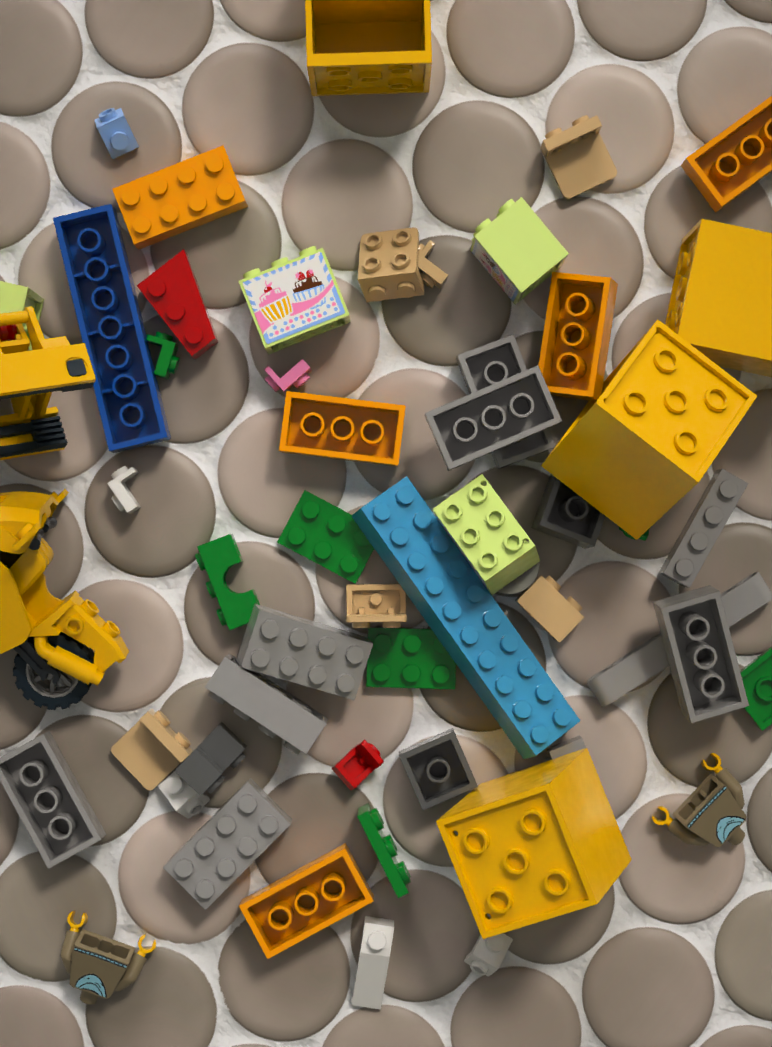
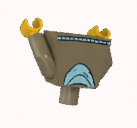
M710 753L716 760V765L709 767L704 760L701 761V764L705 770L714 771L716 776L710 774L672 814L675 817L674 820L670 817L669 810L664 806H658V808L666 813V818L658 820L652 815V820L655 824L667 825L668 831L689 845L707 846L711 843L716 847H721L727 840L732 845H738L745 837V832L740 826L747 818L742 810L745 805L742 786L727 768L723 769L720 766V757L715 753Z
M72 911L67 917L68 924L71 927L70 931H66L60 956L66 972L70 975L69 984L73 988L82 990L80 1000L85 1004L91 1005L97 1002L98 996L108 999L114 991H122L134 983L147 960L145 958L146 954L155 949L156 940L154 939L150 948H144L141 942L146 934L141 935L138 940L139 950L137 953H134L135 947L84 929L78 933L79 928L87 923L88 916L87 913H83L81 923L76 924L73 920L75 911Z

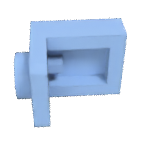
M114 108L107 109L98 115L99 118L95 119L96 127L112 159L139 147L121 108L117 110Z

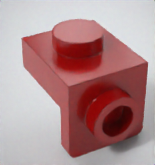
M363 740L355 745L331 769L350 790H353L373 770L381 766L384 761L380 757L379 750L373 744Z

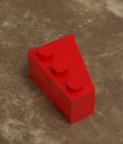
M183 249L139 283L137 287L189 354L196 360L217 344L218 339L192 270L189 257Z

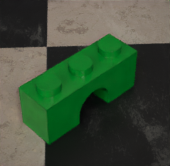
M228 534L197 546L199 553L195 554L200 570L206 569L210 581L206 582V586L211 598L217 597L220 609L216 611L221 625H227L229 630L247 624L254 604L260 605L254 589L244 593H236L226 583L228 570L233 565L243 562L234 535Z

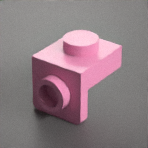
M302 359L284 376L279 378L267 366L264 369L268 374L265 381L275 392L281 389L286 394V391H289L293 386L296 389L303 386L310 379L308 373L312 370Z

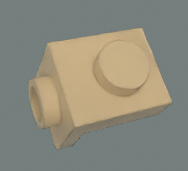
M429 240L426 246L422 243L419 245L418 269L425 285L433 288L435 285L440 289L446 282L448 274L426 259L435 246V243Z

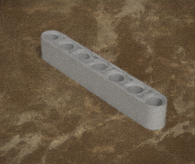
M759 572L749 575L720 594L729 627L772 600V592ZM661 633L586 681L602 707L613 703L669 667Z

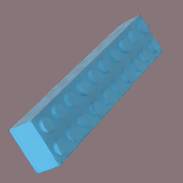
M407 476L352 515L354 521L523 759L537 756L580 722L573 709Z

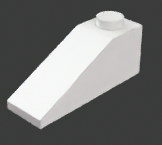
M365 916L351 1005L381 1010L393 940L394 920Z

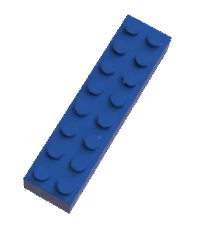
M112 204L54 217L53 221L82 341L86 345L96 377L93 387L109 451L117 453L170 440L171 435L157 377L154 374L153 360L148 341H146V331L116 209Z

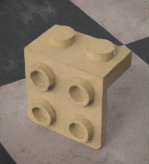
M588 115L582 116L572 122L573 127L564 131L561 128L550 131L545 135L546 139L541 144L540 149L565 199L576 197L614 179L617 175V169L599 133L602 124L597 115L590 119Z
M417 228L374 232L361 236L358 282L366 302L424 295V283L418 269L419 232Z
M346 584V622H352V628H370L371 622H382L383 628L401 627V622H407L406 593L400 584Z
M153 709L147 711L111 748L112 754L147 790H153L193 752L189 747L191 745L190 741L181 732L176 734L169 726L171 723L161 711L155 712Z

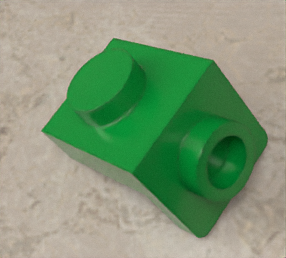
M156 332L155 336L147 334L146 341L162 347L154 374L158 377L169 379L170 373L175 374L178 368L180 357H176L179 346L172 342L173 336L161 332Z

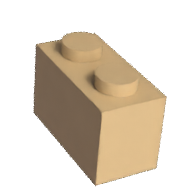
M539 575L534 583L523 591L515 601L549 635L560 643L584 618L580 613L583 608L571 596L566 600L558 592L562 587L550 575L546 579Z

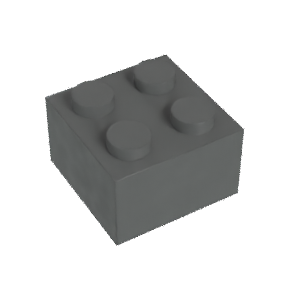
M550 474L531 528L587 549L595 546L605 515Z
M453 728L399 751V757L422 810L478 787Z

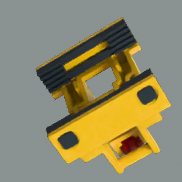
M32 306L25 307L24 311L0 314V401L1 399L10 398L14 413L0 416V460L64 450L68 442L65 439V433H63L64 428L61 427L62 422H60L61 418L58 416L57 406L47 408L51 394L54 391L68 392L92 388L96 380L85 343L70 345L66 336L45 339ZM22 323H26L30 340L24 330ZM31 342L32 350L28 351Z

